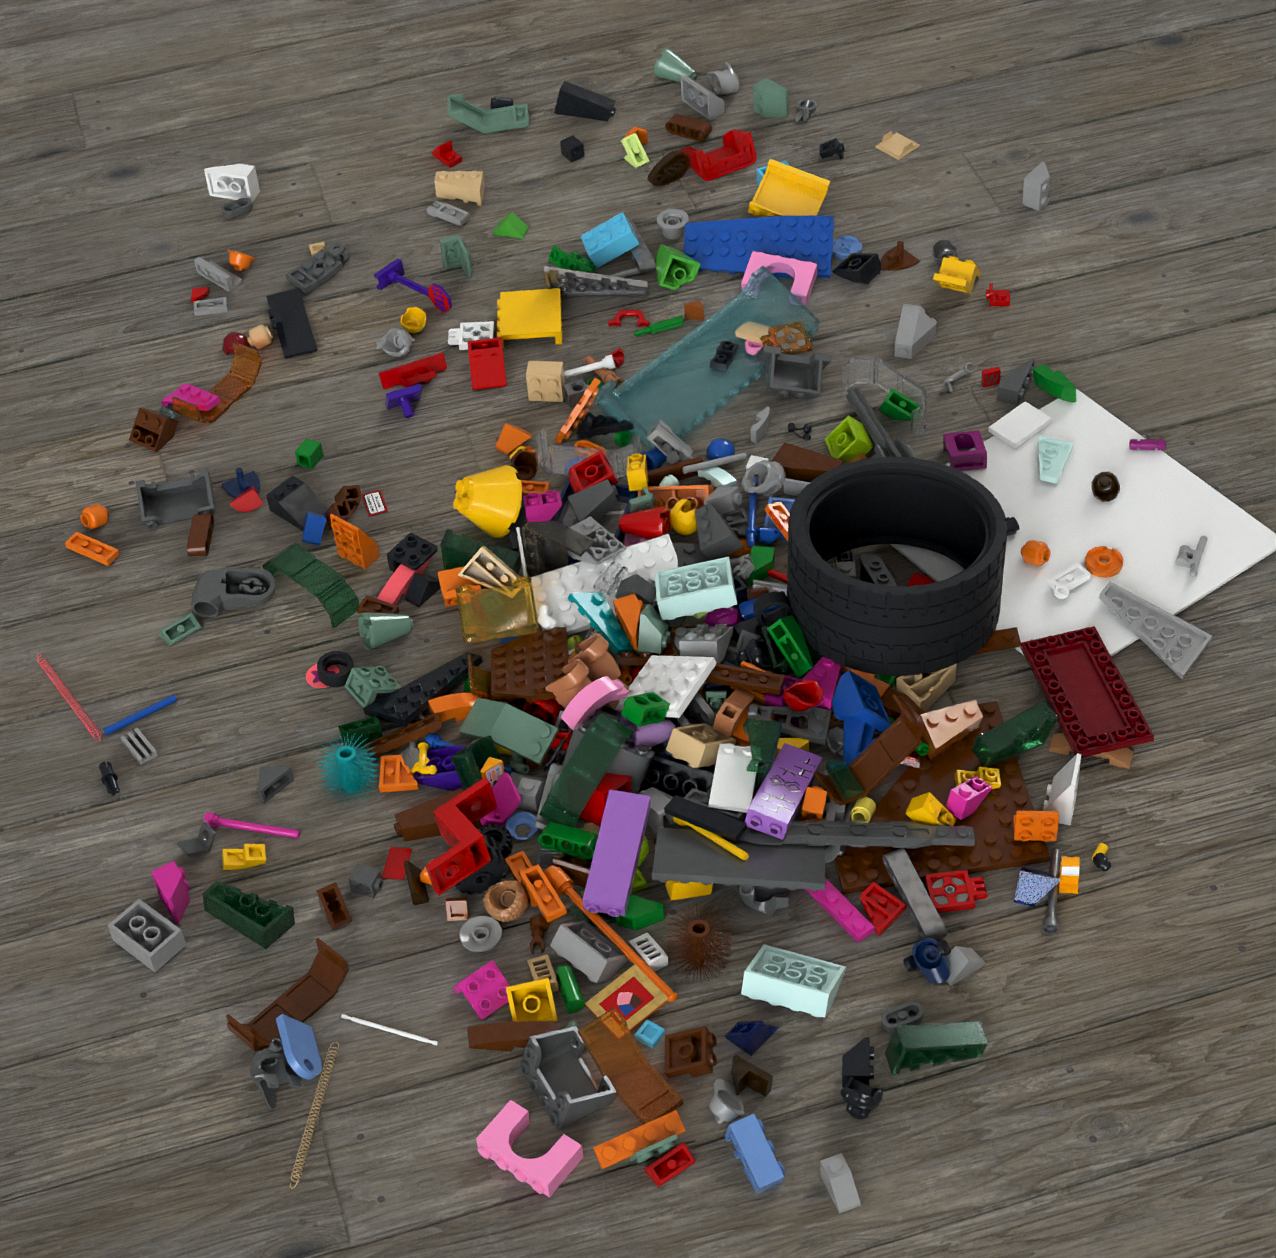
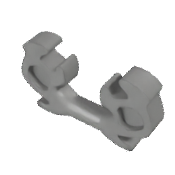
M749 555L730 559L731 567L735 566L734 574L738 575L741 580L749 578V575L754 570V565L751 563L753 560Z

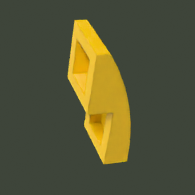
M244 844L243 849H222L223 870L244 869L266 863L265 844Z

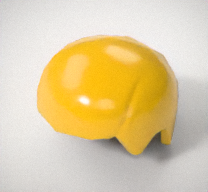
M417 307L407 308L406 313L401 316V327L412 334L421 332L426 326V313Z

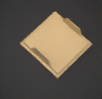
M892 131L883 136L882 142L875 146V148L900 160L920 145L899 133L892 134Z

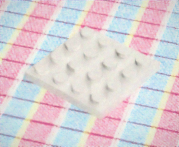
M652 655L629 686L627 697L654 692L670 703L666 717L680 718L717 662L714 657ZM620 699L615 710L622 712L626 699Z

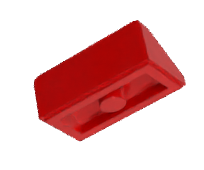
M683 1142L643 1169L653 1182L660 1187L696 1161Z

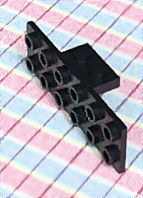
M299 289L267 295L270 310H268L273 330L276 329L284 358H293L317 352L316 342Z

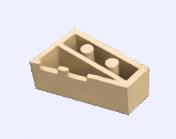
M483 171L436 172L434 180L436 197L450 200L457 198L462 199L465 203L472 201L482 206L485 190Z
M482 546L458 574L460 577L469 579L511 598L515 597L526 584L524 579L486 546Z
M954 664L926 674L899 676L896 678V691L906 694L926 712L956 681L957 665Z

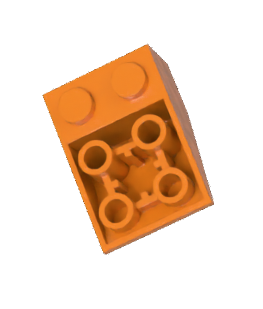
M333 514L330 515L337 553L341 558H345L354 565L366 569L380 557L378 544L358 527Z

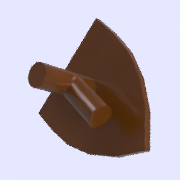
M898 241L897 246L882 256L880 261L881 270L906 269L919 263L920 260L904 249L903 241Z

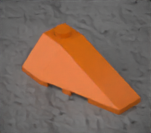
M648 486L647 490L654 495V508L664 506L668 507L666 511H671L678 501L685 498L691 502V510H697L704 506V500L714 491V486ZM638 490V497L643 496V490Z

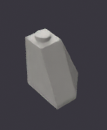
M903 304L895 340V357L912 359L936 337L937 321L933 317L930 318L921 306Z
M654 787L639 793L651 798V809L647 823L656 835L658 828H667V826L675 823L673 816L666 814L664 811V807L672 800V796Z

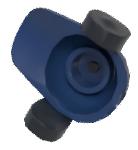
M924 938L913 946V955L904 958V965L909 972L919 967L926 979L933 984L942 983L950 976L946 958L951 953V949L945 940L939 942L934 938Z

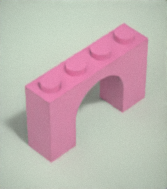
M752 251L741 283L742 293L759 296L766 277L773 273L781 272L790 275L794 279L790 291L791 303L807 306L818 274L817 264Z
M510 1100L476 1138L478 1152L482 1157L495 1161L502 1170L507 1169L512 1172L519 1181H525L530 1184L537 1193H544L550 1197L584 1158L582 1145L563 1134L545 1155L535 1159L519 1157L511 1148L514 1141L530 1124V1119L526 1109Z

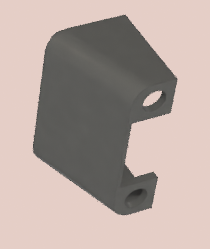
M587 721L579 722L574 727L561 770L569 775H573L579 770L631 776L632 793L639 794L655 752L651 751V748L644 744L634 748L628 747V743L617 740V742L611 740L607 734L601 732L596 734L597 730L594 728V724Z
M576 1026L529 1037L522 1062L520 1063L521 1073L527 1078L531 1090L535 1092L540 1100L541 1107L546 1110L552 1125L557 1129H561L612 1104L617 1093L607 1075L602 1077L598 1086L581 1058L586 1041ZM575 1037H576L577 1042H578V1047H577V1045H576V1043H575Z

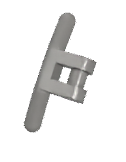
M1206 536L1200 537L1196 550L1186 545H1182L1179 549L1176 564L1190 568V575L1192 577H1196L1198 574L1200 560L1208 540Z

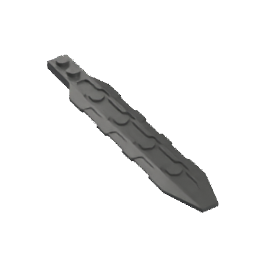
M793 820L783 840L747 827V830L738 839L739 841L757 845L807 844L809 846L849 845L851 847L892 846L893 848H920L929 845H975L973 827L930 826L907 821Z

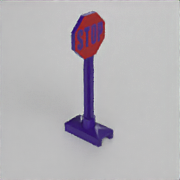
M398 258L374 274L379 283L376 286L380 290L392 282H398L428 296L435 307L444 313L452 308L451 298L442 286L434 283L429 288H426L402 277L405 272L402 260Z

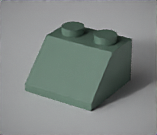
M764 78L753 85L754 112L763 117L789 116L788 89L768 78Z
M647 604L640 614L638 651L661 654L664 648H667V644L670 643L671 632L668 631L669 625L661 619L659 613L650 604Z

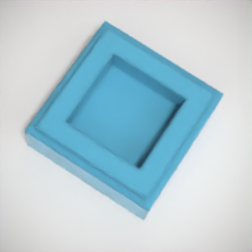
M646 1019L634 1037L635 1040L654 1049L664 1036L665 1029Z

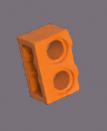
M818 786L807 787L801 820H822L827 791Z

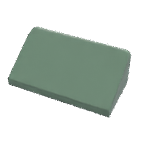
M191 612L161 629L159 636L169 646H172L202 627Z

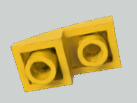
M979 767L977 772L956 770L955 773L956 787L975 776L992 786L991 789L1001 786L999 769Z

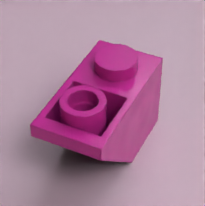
M975 776L951 789L945 808L952 815L962 820L975 812L990 792L992 786Z

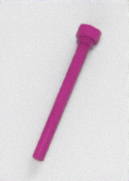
M206 812L203 821L207 822L212 829L223 826L291 838L300 837L299 830L224 819L213 812Z

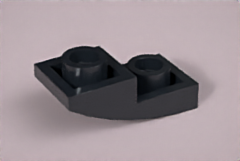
M722 341L717 347L716 355L710 361V368L727 371L736 355L739 344H734L731 341Z

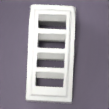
M648 933L629 941V945L654 972L669 965L668 956ZM643 941H647V942H645V943H643V944H641V945H639V946L637 945V944H639V943H641V942H643ZM650 945V947H648V948H646V949H644V950H641L642 948H644V947Z

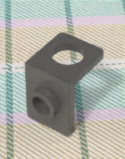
M203 822L198 838L178 841L177 845L187 856L207 853L211 851L216 832L207 822ZM205 830L209 833L208 841L205 838Z

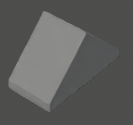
M955 946L946 958L950 971V976L946 982L950 986L954 985L985 966V962L972 948Z

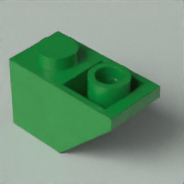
M752 546L751 553L747 555L753 560L751 563L754 565V570L749 575L748 586H753V580L761 581L768 577V571L774 569V547Z
M630 895L626 917H616V923L618 926L635 931L643 929L665 919V906L655 900L651 901L637 895Z

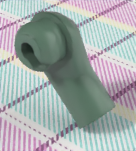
M511 752L510 766L513 767V770L524 775L528 774L530 767L524 764V757Z

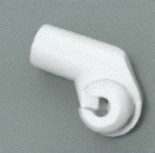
M540 605L538 623L546 629H552L556 626L557 622L548 616V606Z

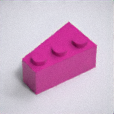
M824 656L802 681L809 679L817 681L824 695L821 703L815 707L832 711V700L841 677L842 665Z

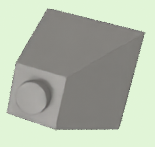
M511 772L510 777L521 797V802L517 808L537 812L546 778Z

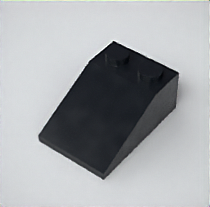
M293 475L266 495L270 511L302 531L304 529L306 511L324 515L329 509L303 481Z

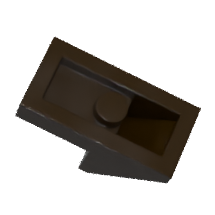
M737 1055L733 1057L731 1075L736 1095H739L748 1086L766 1097L771 1092L773 1076Z

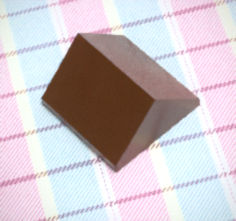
M564 853L553 858V865L560 867L573 880V884L586 887L592 859H582Z

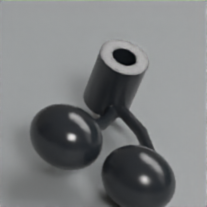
M794 423L788 424L789 432H794L795 435L804 440L811 439L809 434L801 437L795 432V430H803L805 433H810L812 430L810 424H805L800 429L795 428Z

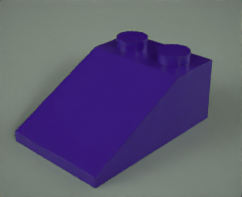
M473 744L427 750L429 762L426 766L435 765L437 772L431 775L421 774L416 771L413 778L418 784L449 791L459 788L466 790L473 785L485 759Z

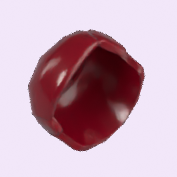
M238 332L227 334L223 340V351L226 355L233 353L237 356L244 353L249 346L247 337Z

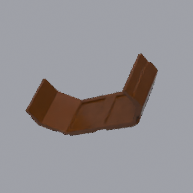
M895 694L892 696L901 708L900 717L846 769L829 775L814 772L823 789L827 791L828 797L835 804L842 806L858 798H864L922 742L921 735L924 734L925 723L906 697H899Z
M319 938L316 939L318 953L309 972L248 1024H240L231 1015L228 1014L226 1016L228 1029L254 1051L268 1048L274 1038L281 1040L276 1022L278 1016L284 1014L303 1023L328 1003L338 992L339 986L343 983L349 971L348 964L341 955Z

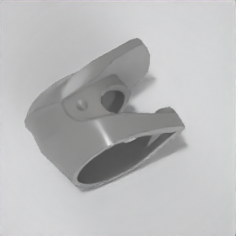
M727 62L724 63L723 71L717 70L707 73L709 82L716 94L728 95L738 91L740 86L739 78ZM715 75L718 77L721 87L717 86Z

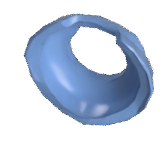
M523 811L512 815L505 825L512 838L516 840L530 839L538 830L534 825L535 815ZM520 825H527L531 828V831L526 837H518L515 833L516 828Z

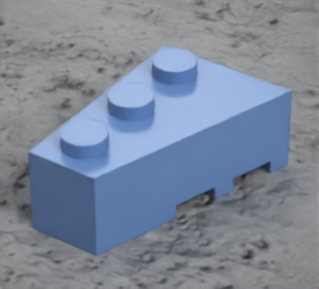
M752 1114L729 1124L724 1137L727 1142L732 1140L736 1149L734 1155L737 1159H741L744 1166L743 1171L757 1194L782 1183L785 1169L780 1161L777 1162L773 1154L775 1149L772 1142L766 1140L762 1121L756 1119L755 1115Z

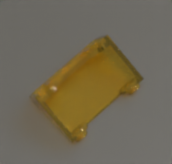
M525 576L518 577L513 582V585L475 590L470 585H462L456 589L464 642L470 643L532 634L539 630L531 578Z

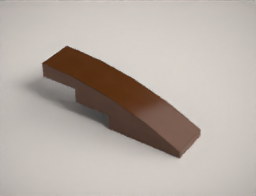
M512 1021L468 1027L469 1048L512 1052L514 1047L526 1048L529 1037L560 1030L559 1022Z

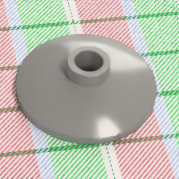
M473 917L461 927L459 933L460 941L470 951L485 952L491 950L500 942L502 928L491 917Z

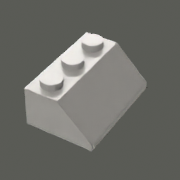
M680 75L681 94L684 103L710 121L725 114V102L722 98L688 76Z
M585 920L561 924L550 945L556 950L557 955L566 958L575 969L581 970L594 983L609 980L629 961L606 936Z

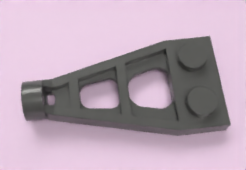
M750 704L748 720H754L759 724L795 738H802L812 743L825 745L831 710L813 707L804 712H796L788 706L761 707ZM771 715H786V723L771 720ZM793 717H807L809 719L806 729L795 727L790 721Z

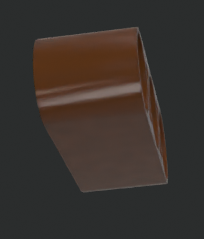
M674 114L665 126L666 130L671 134L700 142L704 141L712 132V126L708 122L680 114Z
M213 514L193 515L187 542L188 556H208L214 529Z

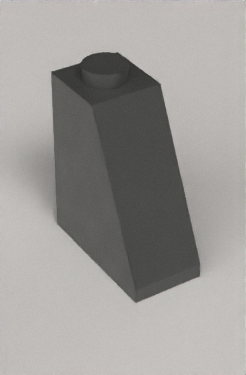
M607 479L569 496L568 500L578 522L590 516L598 522L618 504L616 495L619 494L615 485L611 486Z

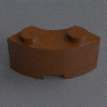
M359 485L343 486L336 494L335 503L324 514L330 530H333L330 519L331 514L347 522L356 511L361 500Z

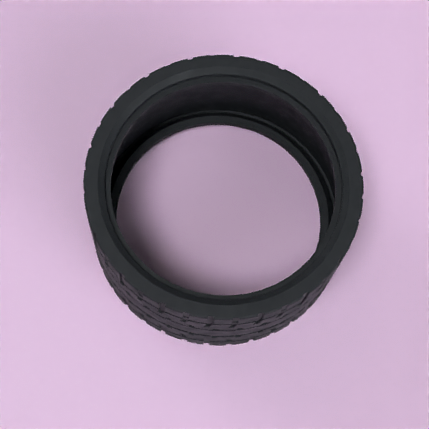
M877 457L858 460L833 468L812 480L796 497L790 510L788 523L787 598L792 609L791 615L801 628L806 643L819 654L833 660L837 664L861 672L888 676H909L935 672L960 663L981 649V646L987 643L994 633L1000 615L1007 542V521L1000 503L984 485L966 473L947 465L918 458ZM879 544H900L920 547L939 553L955 561L964 570L953 577L935 583L917 586H887L847 576L830 566L827 561L843 552L859 547Z

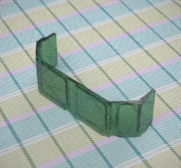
M295 543L288 546L262 564L263 569L271 572L273 576L281 571L317 597L329 614L333 628L357 612L359 605L358 597L345 579L299 544Z
M601 713L585 733L552 787L541 809L540 817L548 822H555L575 828L582 811L619 750L628 738L632 739L633 731Z

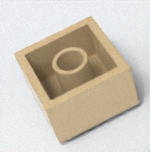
M529 361L526 371L529 401L563 402V385L565 384L563 362Z

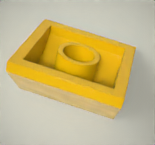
M549 977L506 987L512 1021H558Z

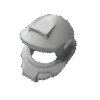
M762 460L747 469L741 486L746 493H762L764 496L772 497L783 486L786 473L778 462ZM756 473H758L759 475L757 487L754 485L753 478Z

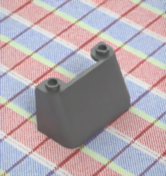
M208 469L198 470L199 475L196 477L192 474L189 479L156 484L153 481L151 482L152 485H148L145 483V480L136 481L143 525L148 528H155L161 524L192 519L194 514H214L213 489Z

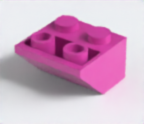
M548 490L544 494L529 493L527 496H523L528 528L548 524L562 506L559 492Z

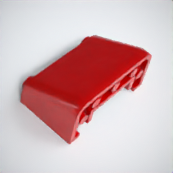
M736 129L728 131L722 138L724 146L705 154L703 150L696 151L693 147H685L680 149V151L688 157L689 167L702 180L710 181L755 163L757 155L751 132Z

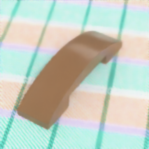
M1064 733L1053 734L1049 747L1050 752L1069 756V752L1072 749ZM1126 747L1092 756L1109 759V765L1129 769L1133 751Z

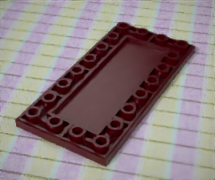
M1095 626L1020 643V648L1074 755L1081 754V758L1154 741L1151 729Z

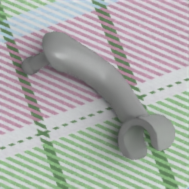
M968 362L963 366L962 370L944 380V385H948L949 393L953 392L951 383L964 375H970L974 371L967 369V367L972 365L971 362Z

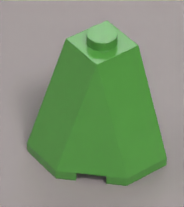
M660 244L655 257L658 285L675 290L680 285L695 280L701 264L677 249Z

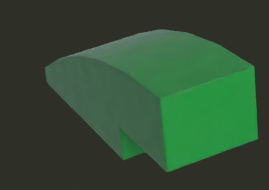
M1046 364L1033 368L1034 383L1040 389L1056 398L1072 403L1077 402L1076 387L1060 370L1053 372Z

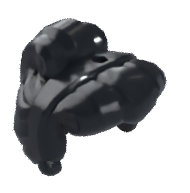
M749 640L745 649L738 652V665L745 661L765 671L772 669L773 666L764 660L763 643H765V640Z
M850 1077L840 1093L844 1101L848 1103L846 1107L847 1112L853 1118L865 1119L870 1111L878 1107L882 1101L883 1088H871L869 1085L855 1080L854 1077Z

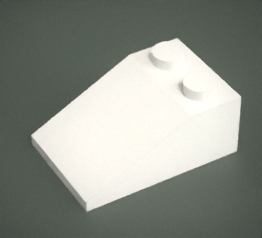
M234 164L204 169L210 196L233 200L249 198L253 202L260 193L255 166Z
M1076 754L1053 777L1052 785L1048 784L1046 796L1049 797V800L1044 801L1043 811H1058L1059 824L1071 825L1078 789L1081 754Z

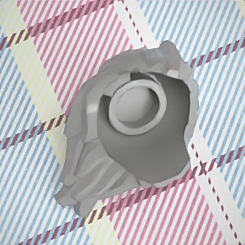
M391 328L387 334L376 342V349H383L393 357H401L410 352L415 339L405 329Z

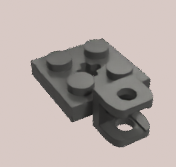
M335 242L326 248V252L321 249L299 267L315 278L319 286H321L344 268L343 265L349 260V256L344 253L346 250L345 246Z

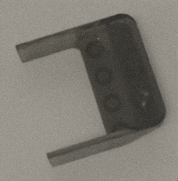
M557 521L528 522L521 529L526 569L530 577L569 566L567 550L581 557L595 543V540Z

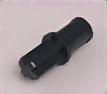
M107 761V766L105 762H102L99 765L102 783L105 784L108 793L111 796H115L120 791L117 775L113 772L110 762Z

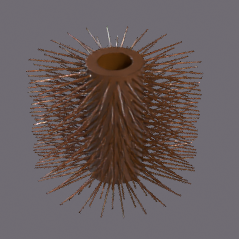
M700 906L699 919L696 909L697 915L695 919V915L693 918H690L689 915L687 916L691 920L690 922L681 915L679 917L687 922L686 924L680 920H675L686 927L682 928L677 925L676 927L682 929L678 931L668 929L666 932L674 931L680 933V935H667V938L676 937L680 940H668L666 943L680 944L677 947L669 946L667 949H679L680 951L675 952V955L681 954V956L668 959L673 961V959L685 958L680 962L684 963L686 961L688 964L690 963L688 966L689 968L691 966L690 971L694 970L696 972L695 966L697 968V977L699 967L701 979V967L702 970L704 966L705 969L707 967L710 972L711 970L708 968V965L714 968L710 963H715L712 960L730 963V961L714 957L713 954L719 957H731L730 955L717 953L719 951H731V949L723 950L718 948V946L722 945L723 947L724 945L729 947L731 946L730 943L724 942V944L717 942L720 940L730 941L729 937L720 938L717 936L722 934L731 935V932H716L724 929L723 927L714 928L722 924V921L716 925H712L713 922L708 924L705 921L708 915L706 916L702 913V916L706 918L703 919L701 917ZM666 952V954L669 953L668 955H674L673 952Z

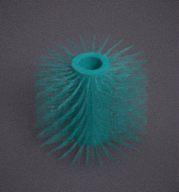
M348 739V746L346 742L345 746L342 742V747H335L338 750L327 746L326 748L335 753H325L334 757L330 758V760L327 758V762L323 760L316 763H325V765L319 768L326 770L319 774L327 775L320 779L329 780L323 784L331 785L326 790L333 789L334 785L336 789L331 792L333 793L338 791L337 788L339 787L341 792H348L346 797L348 798L349 794L350 800L349 792H351L353 797V792L356 796V791H363L360 789L362 787L365 790H370L363 785L367 784V786L372 787L373 785L364 781L371 780V776L375 778L380 775H372L379 771L371 769L379 765L370 762L371 760L378 759L369 758L375 753H370L367 757V752L373 748L365 749L364 752L363 749L367 745L360 748L354 747V745L351 747L352 741L349 744Z

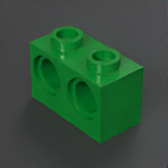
M654 692L629 696L624 702L621 715L638 727L658 723L665 720L670 703Z

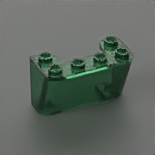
M752 718L746 719L743 724V730L748 734L752 759L746 769L750 772H758L753 797L773 765L782 730V724L775 720L767 721Z

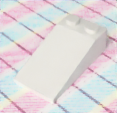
M731 743L719 745L708 807L747 813L753 799L759 767L760 749L752 746H735Z

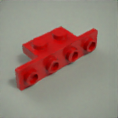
M438 353L380 372L379 378L382 388L387 389L397 385L407 388L419 382L427 383L432 381V378L436 377V372L447 369L444 354Z

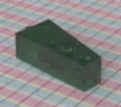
M446 530L440 543L444 570L466 566L482 546H486L515 573H519L521 568L519 552L498 545L492 547L486 541L480 540L477 542L469 539L468 535L462 534L459 536L453 534L452 530Z
M1041 701L986 733L978 735L971 751L986 767H989L1044 745L1059 717L1044 701Z
M218 881L202 893L204 910L265 949L295 925L294 909L292 906L286 905L283 907L278 905L277 901L260 899L254 893L245 894L239 888Z
M980 1021L900 1025L895 1027L885 1055L891 1074L894 1075L900 1073L899 1069L910 1068V1071L919 1070V1065L932 1063L933 1067L939 1066L948 1059L958 1062L982 1057L988 1043Z

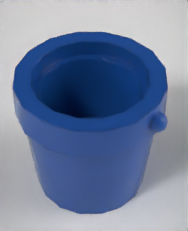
M656 447L641 453V455L646 454L647 471L659 468L666 461V456Z

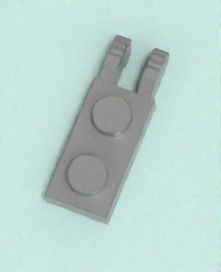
M435 201L433 207L429 206L426 210L429 215L439 217L460 227L470 219L469 212Z

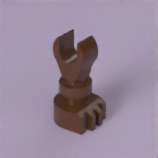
M533 917L530 919V930L533 937L530 942L532 954L534 953V947L537 945L541 946L542 954L545 952L542 938L544 937V932L548 931L549 922L546 921L545 917Z

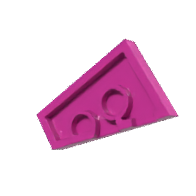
M188 383L181 385L176 391L161 400L164 407H168L169 404L175 405L176 408L190 406V409L209 411L221 402L219 396Z

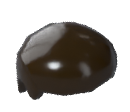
M1109 471L1100 472L1095 475L1091 482L1094 497L1102 502L1114 500L1120 492L1117 476Z

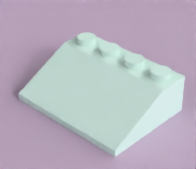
M729 557L655 572L657 604L662 620H673L681 616H692L695 613L711 612L714 609L730 608L733 605H737Z
M764 944L744 972L741 994L753 1000L760 999L769 1002L771 1005H781L793 1011L810 1013L814 1017L825 1018L832 1007L846 967Z

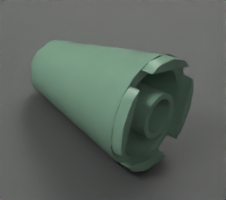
M666 48L662 51L661 55L663 56L661 59H657L653 72L656 74L655 76L681 83L680 75L684 74L696 81V71L673 50Z
M363 612L360 613L362 617L358 619L360 638L364 637L366 643H363V646L366 650H373L410 633L411 629H413V620L407 614Z

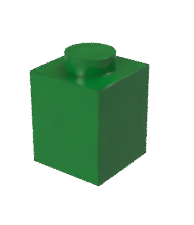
M305 439L295 451L297 464L313 469L323 457L321 443Z

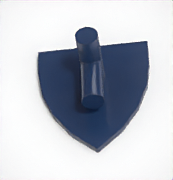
M237 468L235 470L237 478L222 483L224 490L233 498L252 486L256 488L258 495L260 492V481L255 471L243 474V469Z

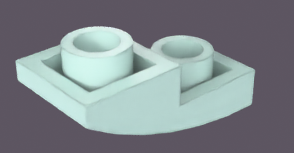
M717 466L698 470V476L711 480V485L714 487L737 484L733 476Z

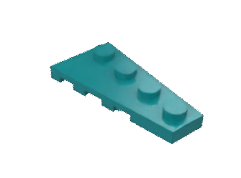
M602 592L570 593L568 600L571 603L575 602L577 604L579 613L582 616L586 615L591 621L590 626L602 634L614 654H621V651H634Z

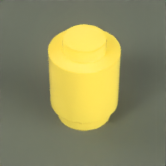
M869 797L859 798L851 810V819L869 822L876 809L875 802Z

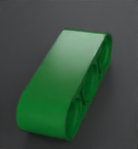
M550 822L539 835L538 842L545 849L589 860L593 858L598 835L586 830Z

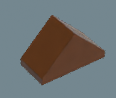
M336 882L316 890L321 910L332 930L352 921Z

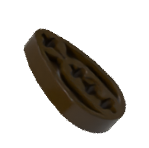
M679 150L668 153L653 167L648 175V181L654 186H664L680 179L688 170V157Z

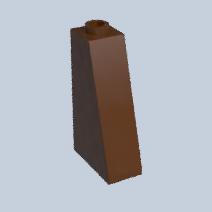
M785 442L772 459V461L778 462L783 467L787 479L810 483L823 473L843 465V460Z
M463 788L395 814L396 823L393 825L397 835L401 834L404 841L441 836L433 811L453 799L459 793H462L464 791ZM479 820L473 824L477 829L480 828Z

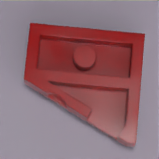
M872 882L859 896L878 936H881L906 910L905 903L875 882Z

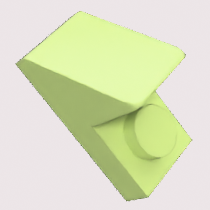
M636 133L621 140L628 154L624 159L637 168L649 162Z

